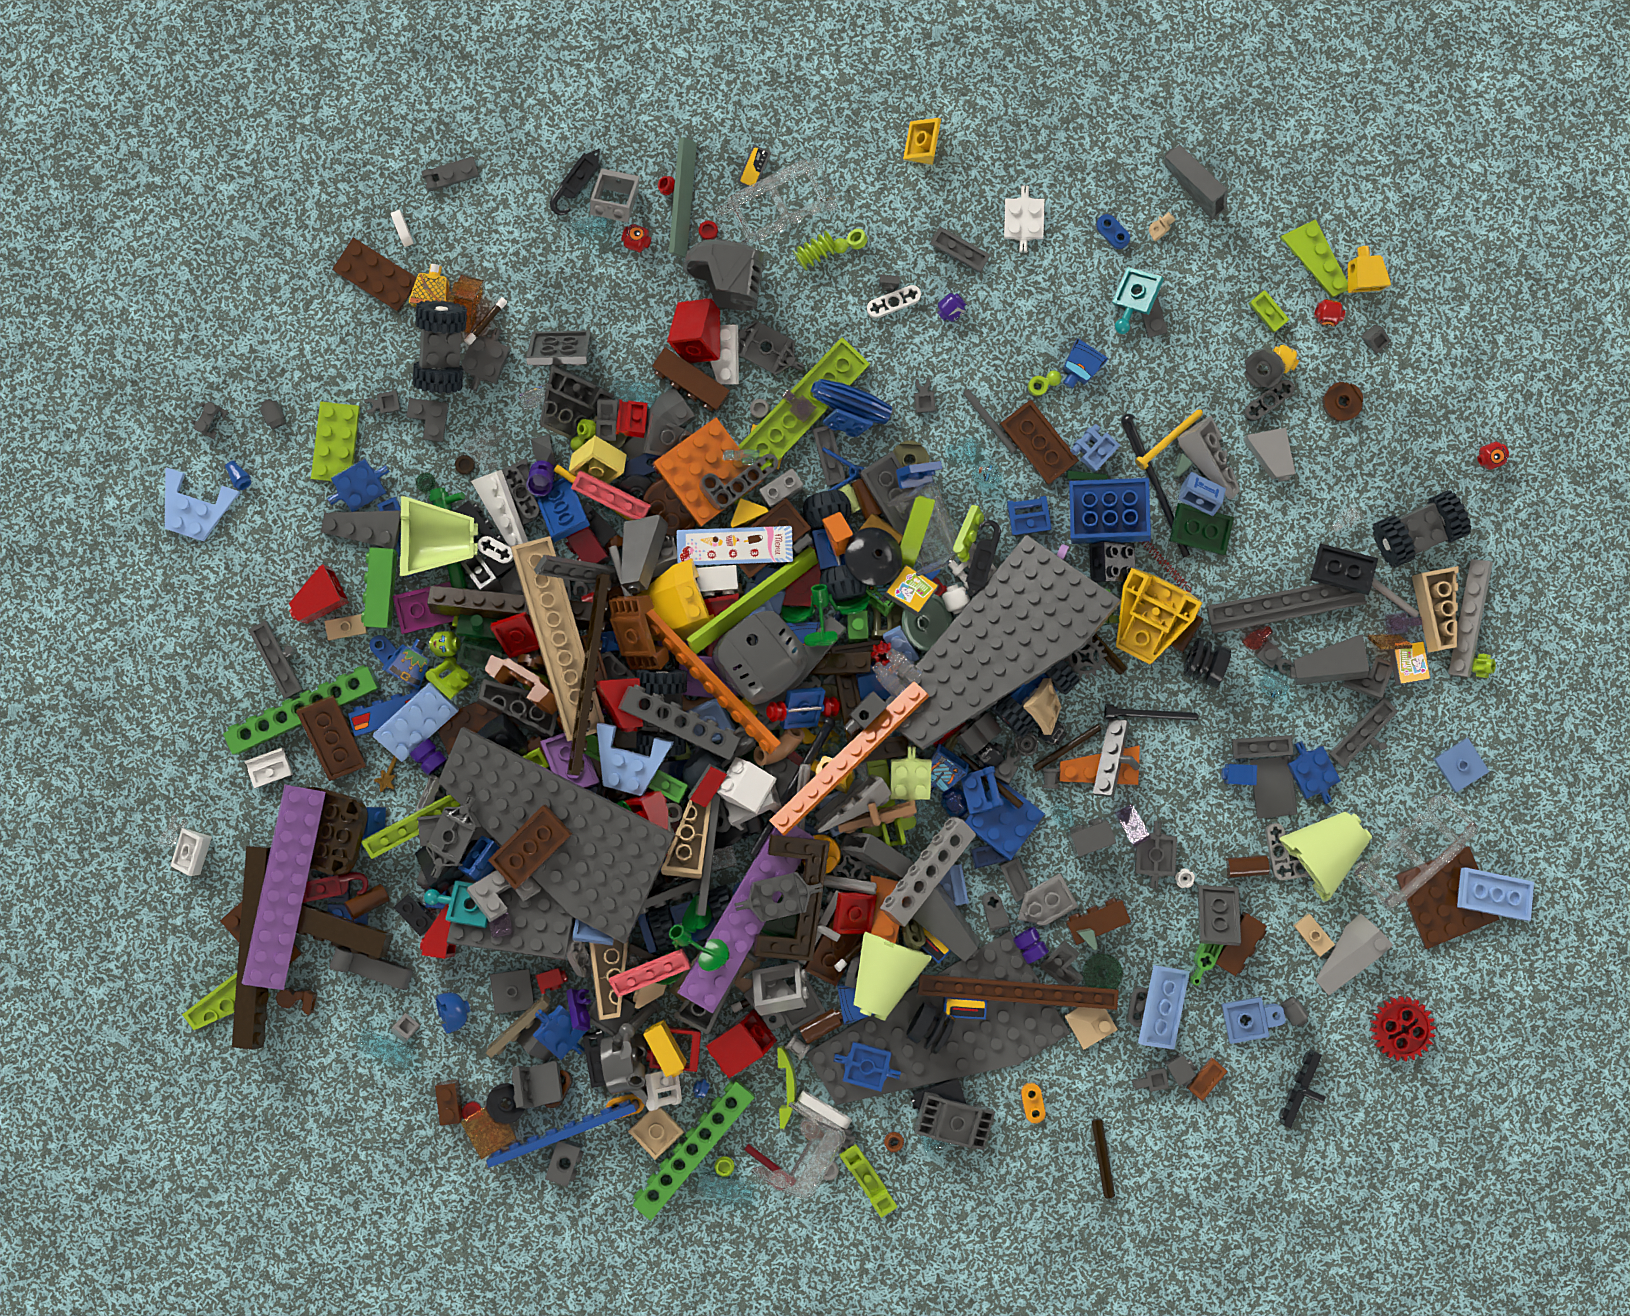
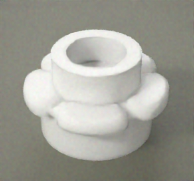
M1181 869L1180 872H1177L1175 880L1179 887L1189 888L1194 884L1195 875L1188 869Z

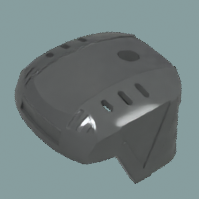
M720 239L703 240L687 250L682 267L683 271L691 278L708 281L714 303L718 308L750 311L757 308L765 263L764 252L740 242Z
M772 611L759 612L738 622L722 635L712 652L713 662L725 683L752 705L764 703L781 694L800 677L808 664V654L802 642H800L781 617ZM796 647L797 650L793 654L792 650ZM741 664V668L733 670V667ZM748 673L747 677L740 679V676ZM749 683H755L753 686L748 687Z

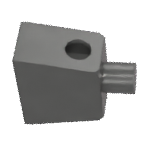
M874 691L869 693L848 715L850 721L843 728L850 735H853L859 728L864 730L888 705ZM861 712L865 715L864 720L859 717Z

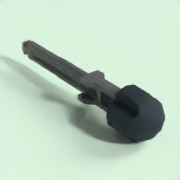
M817 677L810 678L811 683H807L805 680L797 689L821 687L822 683ZM763 715L757 717L770 732L781 722L778 719L775 722L769 721ZM741 726L735 731L737 732L735 736L739 737L740 740L730 760H726L701 748L684 765L682 771L684 783L692 790L709 764L725 771L731 766L735 757L741 758L744 754L753 750L756 747L757 741L749 736L745 728Z

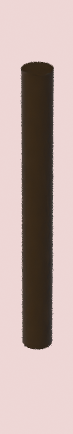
M1096 724L1032 765L1035 772H1038L1100 732L1102 728L1099 724Z
M964 753L959 757L969 764V768L973 772L983 770ZM987 776L982 777L988 783ZM996 780L999 793L1020 809L1024 803Z

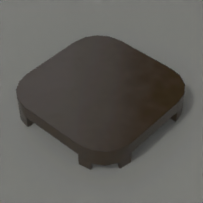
M307 787V789L326 792L310 868L331 875L349 873L354 868L359 855L367 823L368 813L366 806L362 800L325 788Z

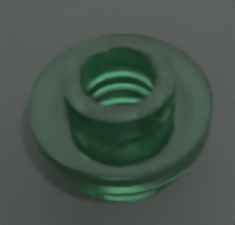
M430 473L420 474L416 479L417 488L422 492H430L436 486L435 477ZM426 479L430 482L428 486L423 485V481Z

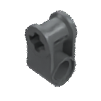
M992 891L985 893L982 897V904L990 931L1010 926L1000 896ZM990 897L996 899L993 906L987 903L990 901Z

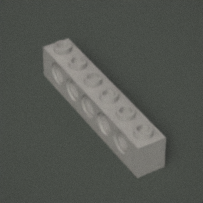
M955 817L948 819L941 831L933 837L930 845L921 852L919 859L908 869V873L896 884L893 892L885 898L880 909L894 923L905 927L973 840L976 833L962 819Z

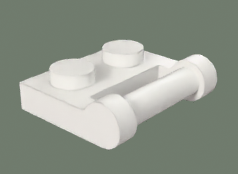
M663 1070L645 1074L648 1094L646 1107L649 1111L657 1110L661 1106L681 1103L679 1075L674 1078L670 1075L666 1078ZM671 1090L670 1096L658 1099V1093Z

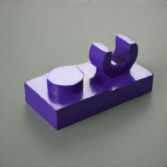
M572 988L567 990L572 1028L581 1031L591 1029L590 1015L586 1005L591 1003V1000L585 999V994L589 993V990H576Z

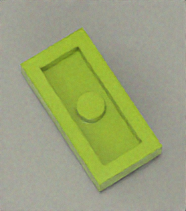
M1266 290L1248 303L1272 333L1290 320Z

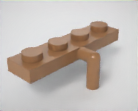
M915 800L877 810L875 802L867 804L869 812L839 824L838 829L840 833H852L857 828H871L879 826L881 822H893L895 818H910L914 816V813H917V805Z

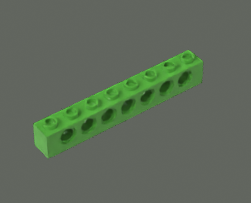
M359 666L353 669L354 673L348 676L345 673L336 677V681L333 683H322L317 686V690L313 692L311 690L299 694L300 698L294 701L293 698L281 703V707L276 709L271 707L264 710V714L259 717L254 715L245 719L246 723L242 725L237 723L227 728L228 731L224 732L223 735L232 755H239L301 726L302 723L296 712L300 704L306 706L316 702V698L319 695L323 699L334 695V690L337 687L342 691L341 696L336 698L340 707L381 689L372 667ZM358 679L360 685L354 690L351 685L352 681ZM283 712L287 714V720L284 723L280 720V715ZM265 720L269 723L267 731L262 729V723ZM246 729H249L251 731V737L249 739H246L244 737V732Z
M738 1079L734 1083L730 1081L723 1089L725 1094L721 1098L719 1096L715 1098L711 1103L713 1108L709 1113L705 1111L700 1116L698 1126L689 1129L685 1134L687 1139L682 1144L679 1142L672 1150L674 1153L670 1159L666 1157L659 1165L661 1170L657 1174L653 1173L646 1181L648 1184L644 1190L640 1188L633 1196L635 1199L633 1206L650 1221L755 1098V1094ZM730 1097L735 1098L737 1104L732 1107L728 1106L726 1099ZM721 1113L724 1116V1120L717 1122L713 1119V1115ZM707 1128L711 1131V1135L703 1137L700 1130ZM689 1144H695L697 1145L698 1150L696 1152H690L687 1146ZM682 1159L685 1162V1166L678 1168L674 1161ZM666 1174L670 1175L672 1181L665 1183L661 1177ZM656 1190L659 1193V1197L651 1198L649 1191Z

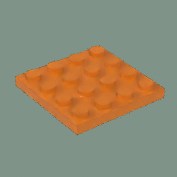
M717 417L653 462V465L700 527L723 511L715 509L699 488L700 480L706 474L712 473L726 485L752 465ZM748 472L749 479L755 481L757 479L756 474ZM706 479V487L714 488L713 481ZM737 483L733 484V490L741 492V486ZM718 495L717 501L720 504H726V498Z

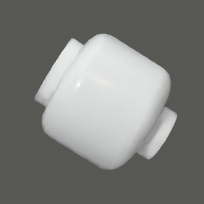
M955 584L946 588L947 592L943 594L942 598L947 611L958 614L968 605L970 598L965 587H958Z

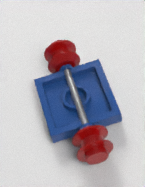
M822 687L787 690L785 703L783 701H778L777 704L770 702L766 708V715L772 722L777 721V719L781 721L780 726L783 729L818 726L820 713L824 717H829L830 715L837 716L840 711V702L836 697H830V699L824 697L825 690Z

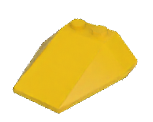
M692 558L670 567L649 585L648 590H644L637 595L650 596L654 605L653 610L681 640H687L689 636L715 618L714 614L709 616L695 579L699 577ZM651 634L653 641H660L656 636H653Z
M1131 568L1123 585L1116 647L1151 665L1195 620L1203 602L1191 593L1153 574Z

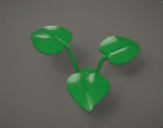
M818 584L811 588L810 607H787L782 605L781 613L786 622L801 623L815 614L814 605L819 608L821 632L806 635L804 643L807 646H828L837 641L838 635L835 631L825 632L823 608L827 607L830 601L834 610L840 611L841 614H857L866 609L870 595L835 604L832 594H828L827 585Z
M696 895L684 913L682 926L679 924L674 925L669 931V936L673 940L672 944L675 946L676 951L680 950L678 945L687 946L690 943L703 951L698 958L699 966L703 970L711 972L726 964L730 952L725 942L720 939H710L705 948L692 940L690 932L695 933L696 929H704L712 918V910L708 905L706 916L697 914L699 897ZM683 972L656 983L661 985L672 984L682 976Z

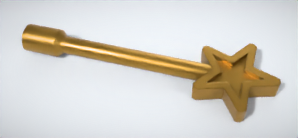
M393 756L387 773L385 770H382L381 778L374 779V782L380 784V792H383L386 787L395 789L391 782L396 777L395 774L391 775L398 760L395 756Z

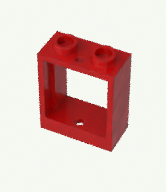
M668 1026L671 1033L692 1035L690 1063H686L683 1071L697 1072L702 1031L694 1028ZM647 1050L646 1062H650L649 1068L661 1069L652 1050Z

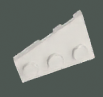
M720 325V360L710 362L716 380L721 385L739 384L738 325Z

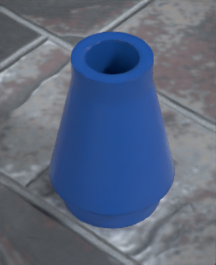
M230 461L225 465L234 488L244 490L251 485V476L235 461Z

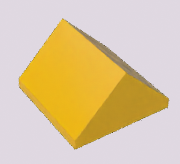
M940 118L910 121L904 160L933 165L941 123Z
M740 498L731 521V527L744 528L763 517L768 510L766 507Z

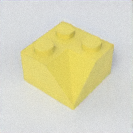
M594 436L572 453L569 472L577 476L581 470L609 484L624 473L627 454Z

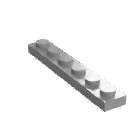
M1471 559L1457 627V647L1453 648L1448 672L1450 675L1468 678L1471 676L1493 565L1491 561Z

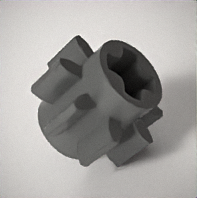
M842 1128V1132L836 1131L833 1146L837 1147V1152L842 1153L854 1145L856 1136L851 1135L852 1130Z

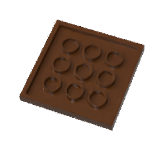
M1469 846L1462 847L1395 875L1425 949L1500 920L1498 915L1457 907L1461 868L1479 870Z

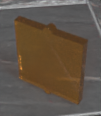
M1399 634L1368 635L1367 638L1380 649H1412L1413 646Z

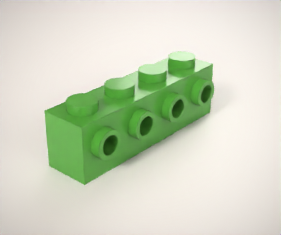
M370 548L366 554L368 572H365L364 582L367 584V588L363 593L365 611H362L361 622L364 623V627L392 629L397 551L394 549Z

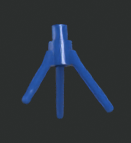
M825 447L822 448V451L849 467L850 477L829 490H838L849 482L861 478L858 472L865 469L864 467L856 466Z

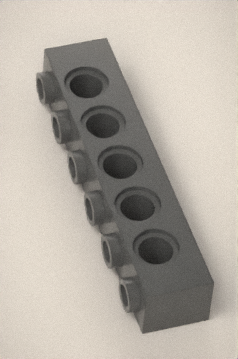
M636 684L634 687L628 686L618 709L726 760L731 759L740 740L739 737L735 736L737 732L729 728L722 730L718 728V723L707 719L705 722L699 719L701 715L689 710V713L681 710L682 706L674 702L667 704L663 702L664 697L655 693L652 696L645 693L646 689ZM642 698L648 701V707L645 710L639 707V701ZM660 707H664L667 711L666 716L662 719L657 715V710ZM680 715L685 719L682 727H678L675 723L676 718ZM697 724H700L703 728V732L699 736L694 734V727ZM715 733H718L721 737L718 744L712 742V736Z

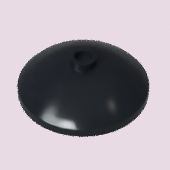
M869 527L857 531L848 540L844 559L848 571L857 581L868 586H881L892 581L899 573L902 566V551L897 540L890 533L880 528ZM875 551H879L880 556H877Z

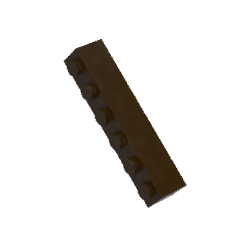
M302 903L296 929L298 934L307 935L308 933L313 935L315 940L331 941V945L340 948L343 946L349 947L350 952L356 954L366 953L367 957L373 960L387 957L394 935Z

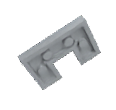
M498 870L467 888L468 894L489 922L507 912V907L498 897V894L510 888L511 885ZM530 876L515 891L524 902L540 892L541 887Z

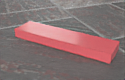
M581 470L578 472L571 489L633 520L645 518L651 507L650 504Z
M680 949L610 977L609 983L616 996L620 997L691 969V964L684 950Z

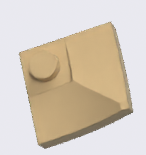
M1043 678L1037 691L1023 707L1039 724L1043 734L1051 735L1061 709V704L1051 679Z
M1076 1007L1064 1015L1083 1050L1118 1030L1106 1009Z

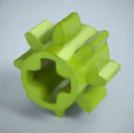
M1478 654V658H1474L1472 672L1476 673V677L1489 678V674L1495 672L1496 661L1491 659V655Z

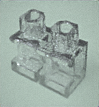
M891 649L886 655L890 663L884 666L881 662H877L872 669L880 684L895 699L908 687L905 681L910 685L922 674V671L902 651L899 653L895 649Z

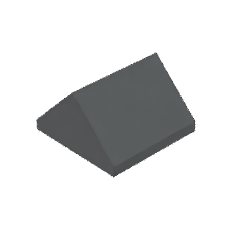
M536 1017L532 1026L521 1030V1035L516 1041L528 1054L548 1062L553 1053L533 1036L542 1022Z

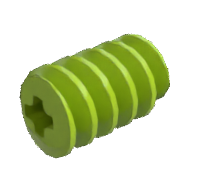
M826 230L823 232L824 237L821 234L817 235V241L811 238V245L804 242V249L798 246L797 253L792 250L796 260L806 271L808 270L807 263L813 267L814 259L820 263L821 255L826 259L828 258V251L834 255V247L836 245Z

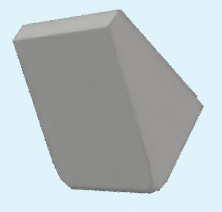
M405 1013L390 1031L402 1042L406 1043L421 1025Z

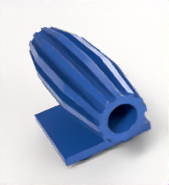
M819 379L818 382L815 381L811 388L814 398L834 409L823 420L822 424L827 425L829 429L843 431L850 437H858L869 429L873 422L886 424L892 413L891 405L868 392L844 383Z

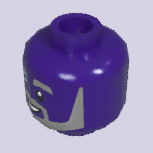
M949 293L938 302L939 311L937 313L943 321L948 319L950 322H955L965 313V306L967 304L958 293Z

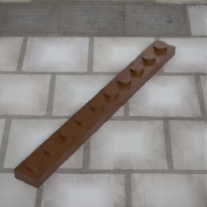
M928 974L919 975L918 995L1117 1010L1119 990L1112 988Z

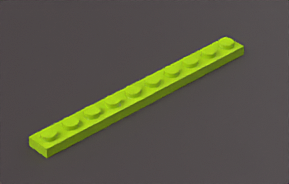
M540 747L522 756L544 768L549 767ZM449 794L363 839L362 844L371 859L419 835L417 817L442 815L445 807H460L461 805Z

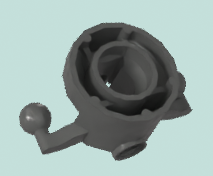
M625 1023L619 1029V1034L623 1038V1045L621 1047L613 1044L612 1038L614 1036L603 1038L601 1041V1064L604 1080L611 1094L631 1091L646 1105L648 1094L645 1082V1066L642 1064L641 1059L646 1055L647 1041L643 1034H635V1028L632 1024Z

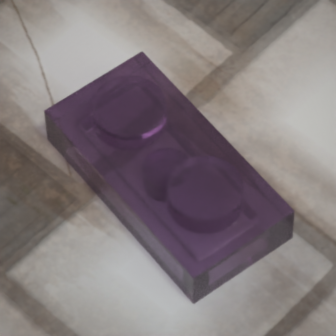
M1133 804L1115 812L1133 847L1151 839Z

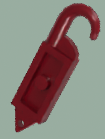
M351 872L344 875L307 881L302 902L343 895L348 891L349 881L357 879L363 883L362 889L357 892V895H361L367 891L369 881L361 872Z

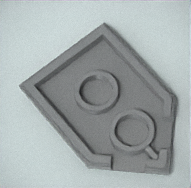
M1060 873L1025 893L1018 920L1046 926L1078 907Z

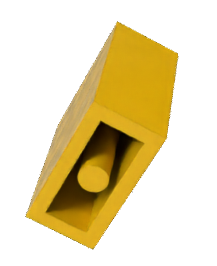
M663 1019L648 1027L643 1035L666 1078L670 1075L674 1078L683 1073L687 1061L665 1020Z

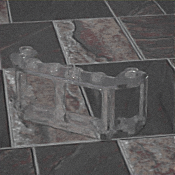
M814 158L810 162H807L806 159L801 160L727 198L728 203L714 209L727 239L733 241L723 219L727 218L732 212L745 234L744 240L740 243L753 246L754 241H763L768 238V234L774 231L779 233L786 228V225L790 223L797 224L804 219V216L808 214L815 215L821 211V208L823 211L827 210L828 212L837 209L838 204H840V197L836 195L827 178L820 158ZM820 171L832 197L824 195L814 176L815 173ZM805 174L816 191L818 200L793 213H789L776 187ZM769 191L781 218L752 232L738 206Z
M1444 793L1439 797L1435 795L1428 802L1430 805L1428 811L1424 815L1419 814L1413 820L1414 824L1411 827L1403 828L1395 841L1390 840L1383 847L1384 851L1380 854L1375 853L1369 861L1365 863L1361 861L1354 868V877L1365 884L1381 900L1383 906L1388 911H1391L1397 904L1404 903L1460 853L1466 846V842L1478 832L1479 826ZM1444 801L1469 824L1459 836L1448 828L1435 814ZM1426 822H1431L1453 843L1429 865L1405 843ZM1399 849L1421 872L1400 891L1395 892L1374 869L1393 851ZM1366 874L1370 875L1390 896L1385 899L1363 876Z

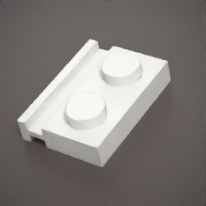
M279 748L245 761L254 788L293 775L284 748Z

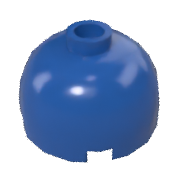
M452 992L436 995V1006L439 1018L441 1017L442 1021L445 1022L442 1024L445 1033L449 1034L461 1029L467 1021V1013L470 1012L468 1001H463L460 995Z

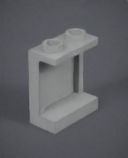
M790 469L760 489V497L768 509L771 510L783 499L787 498L789 501L803 492V483L795 471Z
M775 783L757 814L729 803L725 799L723 800L725 807L729 811L728 820L730 824L736 826L740 831L744 829L743 822L769 809L775 814L782 809Z

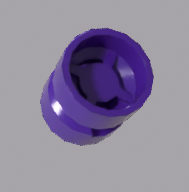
M537 461L532 464L526 482L530 493L536 496H545L551 491L555 477L552 464L547 461Z
M430 739L422 742L410 753L415 762L422 763L420 768L427 776L438 770L447 760L441 751H435L436 746Z
M1035 927L1023 931L1013 939L1017 948L1023 949L1021 955L1027 964L1040 959L1049 952L1044 941H1038L1040 936Z

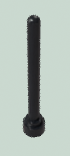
M1105 704L1104 707L1105 720H1113L1118 716L1198 720L1199 715L1193 712L1119 709L1114 704Z

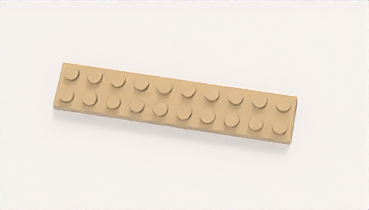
M548 536L511 546L510 548L567 741H570L573 737L585 653L563 579L537 575L534 571L543 555L556 557L551 537ZM596 691L592 692L593 709L589 712L590 729L586 732V736L597 733L598 722L605 723Z

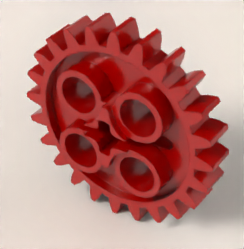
M1398 996L1397 1001L1395 998L1390 997L1391 1003L1384 1000L1383 1004L1385 1007L1377 1006L1380 1012L1372 1013L1376 1020H1370L1372 1024H1375V1027L1369 1028L1370 1031L1375 1032L1371 1039L1378 1040L1374 1045L1381 1047L1380 1052L1386 1053L1387 1057L1391 1058L1394 1055V1060L1399 1061L1401 1057L1403 1061L1407 1062L1408 1056L1410 1059L1415 1060V1054L1422 1057L1421 1050L1423 1049L1428 1052L1426 1044L1433 1045L1429 1038L1436 1036L1431 1033V1030L1436 1029L1435 1026L1430 1025L1435 1020L1432 1017H1428L1431 1011H1424L1426 1005H1419V1000L1414 999L1412 1001L1411 997L1408 996L1405 998V1001L1402 996ZM1408 1010L1409 1016L1403 1020L1402 1013ZM1388 1021H1392V1028L1390 1030L1385 1028ZM1402 1025L1405 1026V1027H1404V1032H1401V1030H1402V1027H1401V1026H1402ZM1416 1027H1419V1034L1417 1036H1414L1413 1030ZM1403 1038L1402 1046L1397 1047V1040Z

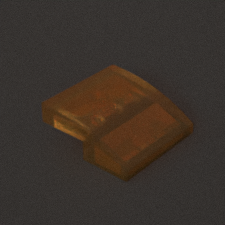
M486 1107L460 1122L481 1160L516 1139L510 1125L493 1122L487 1114Z

